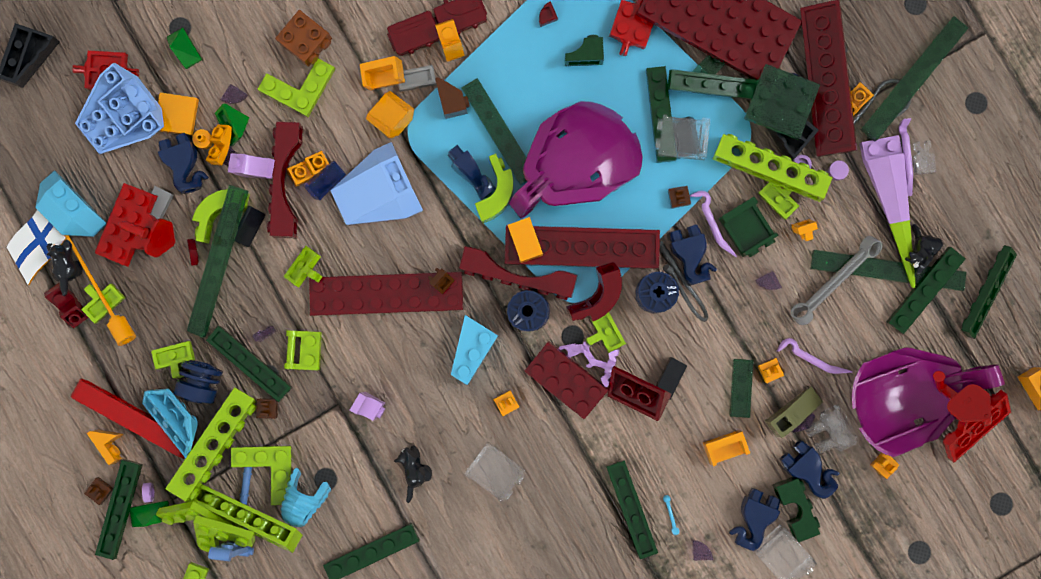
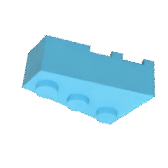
M466 315L451 375L468 385L498 338V335Z

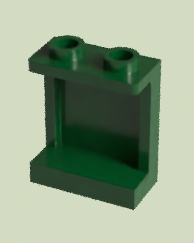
M755 197L750 198L719 218L720 223L742 257L747 255L749 257L754 256L760 252L758 250L759 247L763 245L765 247L770 246L776 242L774 238L779 236L777 232H773L756 205L758 201Z

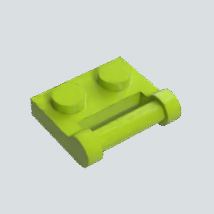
M286 330L288 345L287 361L284 363V369L320 370L322 332ZM296 337H301L299 364L294 363Z

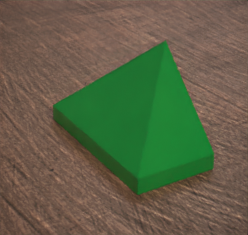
M184 28L167 36L170 49L185 69L202 61L201 56Z
M222 104L215 112V115L220 125L232 127L230 146H234L242 138L249 117L227 104Z
M168 500L131 507L132 527H145L162 522V519L156 516L159 508L169 506Z

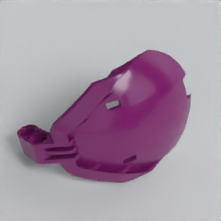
M580 101L558 111L541 123L523 167V174L527 183L514 194L509 202V205L520 219L528 215L540 200L551 206L601 201L611 192L616 191L637 177L642 167L641 145L636 133H632L621 120L623 117L601 104ZM565 132L567 133V134H566L565 136H563L562 138H558V137H559L560 135H562L563 133H565ZM598 172L600 177L592 182L590 177Z
M908 347L885 353L864 362L854 379L851 396L852 409H856L861 424L859 430L876 450L891 457L899 456L923 446L924 443L937 440L956 418L948 412L947 404L950 400L937 390L933 373L942 371L945 374V384L957 393L971 384L978 385L983 389H990L1005 384L999 364L962 370L959 363L950 357ZM906 369V372L898 374L899 370ZM919 418L924 420V423L918 425L914 422V420Z

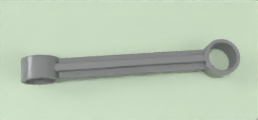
M873 236L864 238L860 244L859 251L806 303H798L793 306L791 316L799 325L810 323L813 319V311L868 257L874 258L881 252L882 242ZM807 310L806 315L797 317L798 313Z

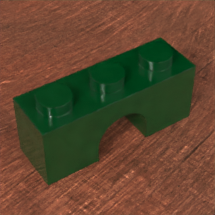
M790 477L772 484L777 498L780 499V504L795 503L797 505V515L786 521L793 539L799 543L820 535L818 529L820 528V523L816 516L813 517L811 511L813 506L810 499H806L804 494L806 488L802 480Z

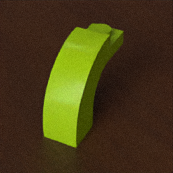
M496 154L489 156L497 177L496 190L489 198L475 203L482 223L498 217L509 205L513 194L511 169L503 171L505 169L504 162Z
M226 189L206 197L199 204L192 218V221L199 223V226L195 229L196 241L209 244L213 223L217 216L228 210L245 212L250 194L241 190Z

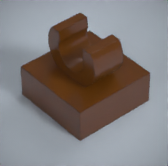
M688 186L668 189L671 209L691 205Z
M436 268L437 274L433 278L431 276L428 277L429 283L443 294L455 280L442 268L441 270Z
M257 399L256 418L276 419L278 401L275 399Z
M97 477L84 494L98 505H101L113 491V487L100 477Z

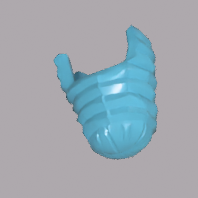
M295 468L290 475V481L287 482L288 487L285 489V500L281 502L282 507L280 508L282 519L293 527L305 526L308 520L312 518V514L325 502L328 493L331 492L327 482L321 484L314 496H308L297 491L298 480L301 476L299 468Z

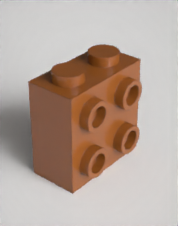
M298 10L275 39L282 47L309 67L318 60L321 51L329 47L332 37L305 13Z

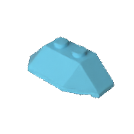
M55 170L40 183L35 208L62 235L94 237L106 226L107 223Z
M169 389L145 391L142 404L186 458L192 449L198 426L196 417L189 413L185 404L180 402Z

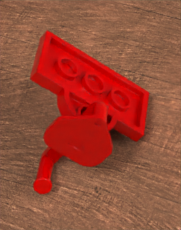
M123 183L95 254L129 267L136 249L144 250L147 255L157 258L173 247L175 236L172 222L162 218L157 220L151 214L158 196Z
M936 371L933 373L936 388L950 400L947 404L948 412L959 420L957 429L954 432L948 433L943 440L948 459L955 463L1011 413L1008 394L1000 390L998 393L990 396L987 391L975 384L968 385L957 393L945 384V374L942 371Z

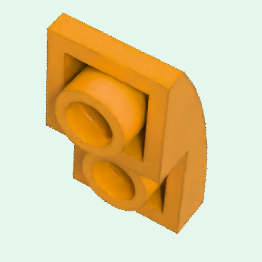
M861 82L850 91L853 116L874 96Z
M217 124L213 129L209 141L214 145L208 152L206 158L208 163L222 166L230 146L231 126Z
M320 151L305 158L303 162L287 168V173L295 187L324 173L331 166L323 152Z

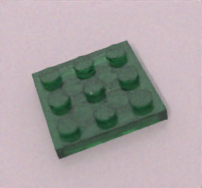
M765 64L744 119L799 140L820 84Z

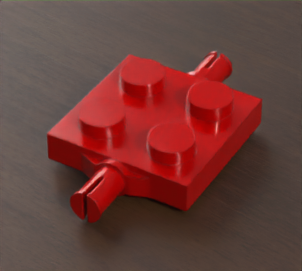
M626 0L620 1L609 37L617 39L622 43L620 55L627 56L630 46H636L641 49L646 48L653 24L636 15L643 0H637L636 3Z
M88 50L85 65H73L72 68L73 73H84V88L88 90L93 89L99 75L112 63H116L134 75L139 76V69L128 68V54L123 52Z

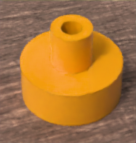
M200 129L193 134L192 141L196 147L204 150L210 148L213 144L209 141L211 133Z

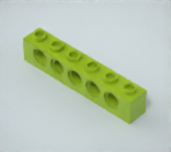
M722 135L712 158L713 160L815 201L821 202L825 198L833 177L828 176L827 172L810 169V166L805 163H795L788 156L781 155L780 157L775 155L770 149L755 147L756 145L750 141L742 142L737 140L738 137L735 135ZM733 148L739 149L740 152H741V155H740V156H735V155L732 153V149H733ZM750 156H757L759 163L751 162ZM768 163H774L777 170L769 169ZM786 170H792L795 177H788ZM805 177H810L813 184H806Z
M235 387L233 388L165 488L167 491L186 502L194 501L200 493L199 487L202 483H206L212 474L210 471L214 465L217 466L223 458L222 453L225 449L231 447L234 442V435L245 426L246 422L244 420L246 417L254 413L257 407L255 405L257 402L254 398ZM240 408V415L233 417L231 415L232 410ZM223 425H230L227 433L220 432V428ZM212 441H218V447L215 450H209V444ZM206 458V465L199 468L197 465L198 460ZM189 475H194V483L187 485L186 478Z
M203 484L199 487L200 493L194 502L239 528L253 531L256 536L291 553L294 552L303 536L296 528Z

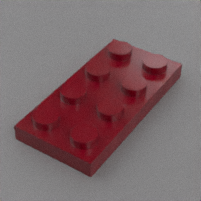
M550 341L546 343L524 371L583 419L589 415L609 390Z

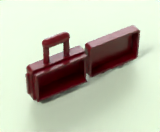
M443 0V5L434 8L435 17L432 16L430 11H426L388 26L387 35L394 52L396 51L398 56H403L408 53L413 54L415 50L425 46L431 47L433 43L440 41L435 25L451 19L454 20L458 35L470 28L476 29L478 25L487 22V11L482 0H453L450 2Z

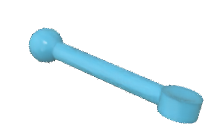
M665 495L663 501L666 502L673 528L671 531L674 535H678L680 530L676 527L670 505L671 498L669 495Z

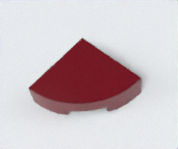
M551 1L546 3L540 12V27L558 20Z
M187 239L191 266L198 265L196 242L194 239Z

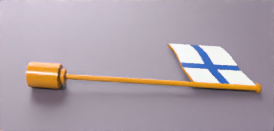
M37 210L33 217L13 236L7 246L26 283L30 285L36 274L51 260V257L47 256L49 252L46 246L49 243L63 245L65 240H69L72 244L73 252L111 316L107 327L117 345L123 346L133 341L136 335L126 317L114 315L71 238L67 235H62Z

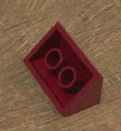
M615 366L612 368L607 396L659 421L672 394Z

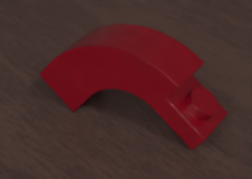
M614 262L596 267L599 283L596 292L590 298L566 306L572 321L582 320L587 316L592 321H596L605 316L615 306L622 290V277L620 269Z

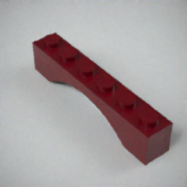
M276 122V127L273 128L275 146H272V157L275 160L272 174L273 184H270L269 187L272 201L268 205V212L271 214V218L267 224V231L270 233L269 236L274 238L297 239L298 219L293 214L287 201L285 178L291 159L302 146L303 126L299 122Z
M469 246L464 247L459 267L467 275L475 276V273L481 274L483 279L491 281L494 278L500 279V283L510 286L512 283L519 284L521 289L530 291V288L538 289L537 293L549 295V292L557 294L556 298L563 300L573 297L578 277L577 274L562 270L537 277L517 275L499 266L487 251Z

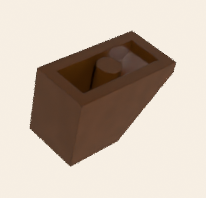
M439 77L435 78L445 118L449 119L468 114L467 108L470 105L468 97H463L462 90Z

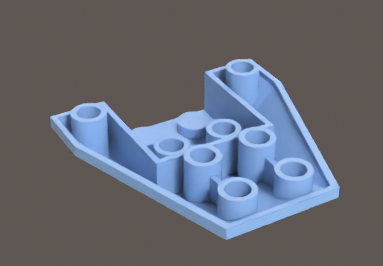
M112 63L99 75L75 122L99 154L151 138L164 127L161 106L138 76L116 63Z
M392 142L373 150L330 190L346 225L406 219L423 211Z

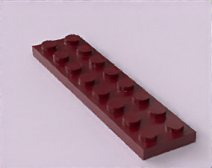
M840 0L802 7L800 11L813 126L819 130L814 136L817 157L857 151Z
M506 225L505 264L599 267L614 262L618 268L659 269L660 230L533 226L543 256L521 263L508 225Z
M447 272L455 281L443 294L429 283L428 277L431 276L433 278L437 273L322 277L319 282L309 278L310 316L463 310L462 272Z

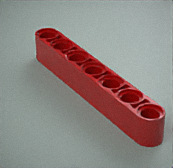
M79 380L71 394L72 399L170 453L186 459L152 415L88 380ZM195 439L193 441L192 449L196 443Z

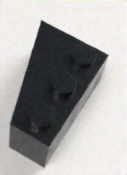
M15 23L0 64V80L23 88L60 41L52 35Z
M775 93L757 112L784 156L790 157L792 161L819 131Z

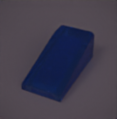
M332 161L303 186L314 199L320 201L346 174L335 161Z

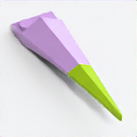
M897 135L861 142L859 144L863 163L886 215L912 288H915L914 267L905 260L906 257H910L909 253L913 252L905 157L902 152L900 137Z

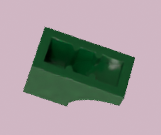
M589 35L587 38H584L583 44L579 49L571 53H565V66L603 65V37Z

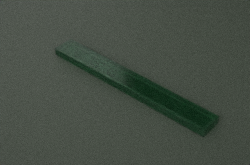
M953 16L860 130L873 141H877L969 27Z
M229 185L187 328L188 332L200 337H206L249 192L234 185Z
M813 250L810 269L837 273L854 255ZM867 258L851 274L910 284L902 262ZM926 266L920 275L916 274L917 268H914L915 285L918 284L931 267ZM956 270L942 289L964 291L967 272Z

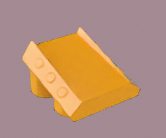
M389 91L368 112L366 120L378 128L387 138H394L399 136L412 121L414 108Z

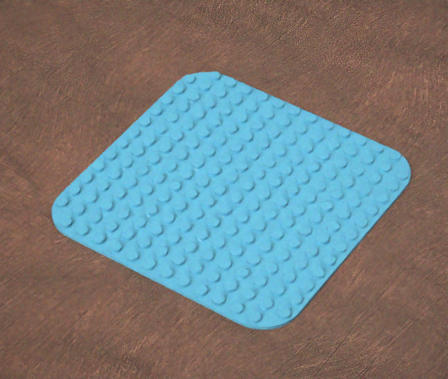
M526 0L444 80L462 90L463 97H468L470 105L467 108L468 114L446 119L438 88H436L415 108L413 119L408 124V139L416 156L480 219L475 203L489 198L495 190L481 200L475 188L451 167L452 161L447 155L452 148L458 145L463 152L468 150L477 163L481 175H486L492 181L495 188L497 187V177L489 156L496 154L498 158H502L505 165L503 171L511 169L513 197L527 183L523 174V167L541 123L558 111L580 101L601 104L622 116L623 119L621 120L627 125L632 133H636L643 156L640 174L616 191L611 192L601 201L551 206L540 200L535 208L521 219L513 208L508 205L498 217L484 224L504 245L506 225L530 217L533 226L660 230L661 238L703 197H690L691 205L671 209L668 189L688 186L689 195L697 191L708 192L732 168L712 159L722 135H735L738 137L737 140L742 142L751 140V125L746 113L731 97L668 90L672 121L688 116L694 118L701 154L679 159L676 149V161L657 163L646 68L666 66L667 82L669 70L672 69L707 73L661 28L654 24L645 49L630 46L627 56L620 55L622 43L617 39L609 37L621 0ZM626 0L628 2L635 3L633 0ZM551 1L558 20L540 27V12L544 5ZM589 35L603 37V65L565 66V53H571L579 49L583 44L584 38H587ZM566 132L563 133V134L560 135L558 138H562V137L565 136L567 133H566ZM733 148V149H732V153H733L735 156H740V155H741V152H740L739 149H737V148ZM598 172L590 177L592 182L600 177ZM525 265L536 277L548 275L558 270L577 274L573 297H568L567 300H564L570 303H578L590 298L598 287L599 281L596 267ZM619 268V269H620V273H621V277H622L630 268Z

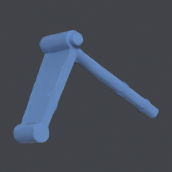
M244 467V472L242 473L243 480L239 502L247 505L252 467ZM227 541L217 547H211L208 558L230 562L231 558L235 556L249 557V555H253L254 547H241L236 545L235 542Z

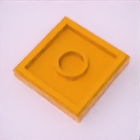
M160 93L158 104L162 108L164 127L160 131L175 134L185 133L193 136L199 99Z

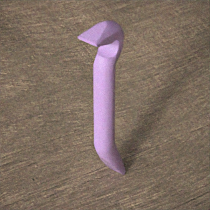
M911 118L903 119L898 127L905 157L908 196H912L913 192L910 138L907 133V126Z
M697 191L689 195L690 197L703 196L705 198V202L702 204V211L717 244L734 257H737L723 239L709 207L711 203L709 193Z
M791 338L783 340L776 352H779L787 347L788 344H791L792 352L796 356L828 373H853V371L831 366L801 350L797 342Z

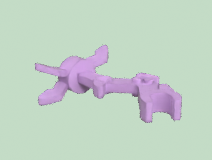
M586 341L583 344L574 343L559 347L560 350L566 349L568 351L567 356L570 358L583 353L589 361V364L586 365L588 368L593 366L604 368L605 375L600 379L603 385L608 387L612 368L617 361L616 356L620 352L619 349L608 354V362H604L594 358Z

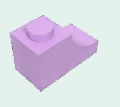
M231 154L228 173L246 178L272 179L275 160L246 154Z
M361 392L358 394L350 411L374 421L376 418L380 419L383 415L385 402L367 392Z

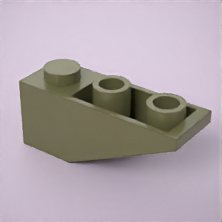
M810 386L766 419L765 422L777 437L783 438L798 427L823 401Z

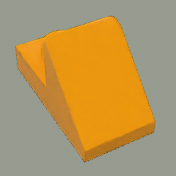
M451 19L436 24L435 27L446 61L465 56L454 20Z
M93 430L87 433L108 465L115 464L122 459L120 450L112 443L124 435L123 433Z

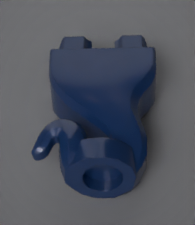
M185 133L177 135L178 145L172 146L169 139L159 141L160 151H158V155L161 161L172 170L175 188L181 194H188L201 189L202 178H209L203 171L195 172L192 180L186 182L197 160L196 146L191 142L188 135Z
M456 145L448 152L447 156L452 161L451 167L475 188L481 200L496 189L486 175H481L477 163L468 150L463 152Z
M698 225L686 228L689 238L683 239L680 230L669 233L671 252L681 260L683 275L687 283L695 285L711 280L708 270L717 271V268L711 263L702 264L700 274L695 273L696 267L702 260L707 248L704 233L701 234Z
M799 440L793 446L798 452L795 458L789 453H785L780 458L784 466L783 469L790 476L802 479L816 497L826 499L838 488L837 482L831 475L838 476L840 473L833 469L824 470L822 477L825 483L821 486V457L813 447Z
M755 488L750 490L748 496H744L741 505L742 517L751 533V538H746V530L741 526H736L729 531L731 535L738 533L735 539L737 545L751 551H755L761 546L766 527L776 521L780 514L778 510L780 499L769 495L766 504L761 503L760 500L763 492Z

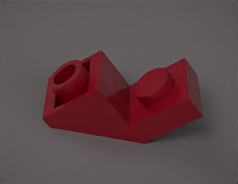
M60 282L44 293L45 298L59 309L60 318L72 328H75L89 318L81 310L83 306L69 289L66 296L62 295Z

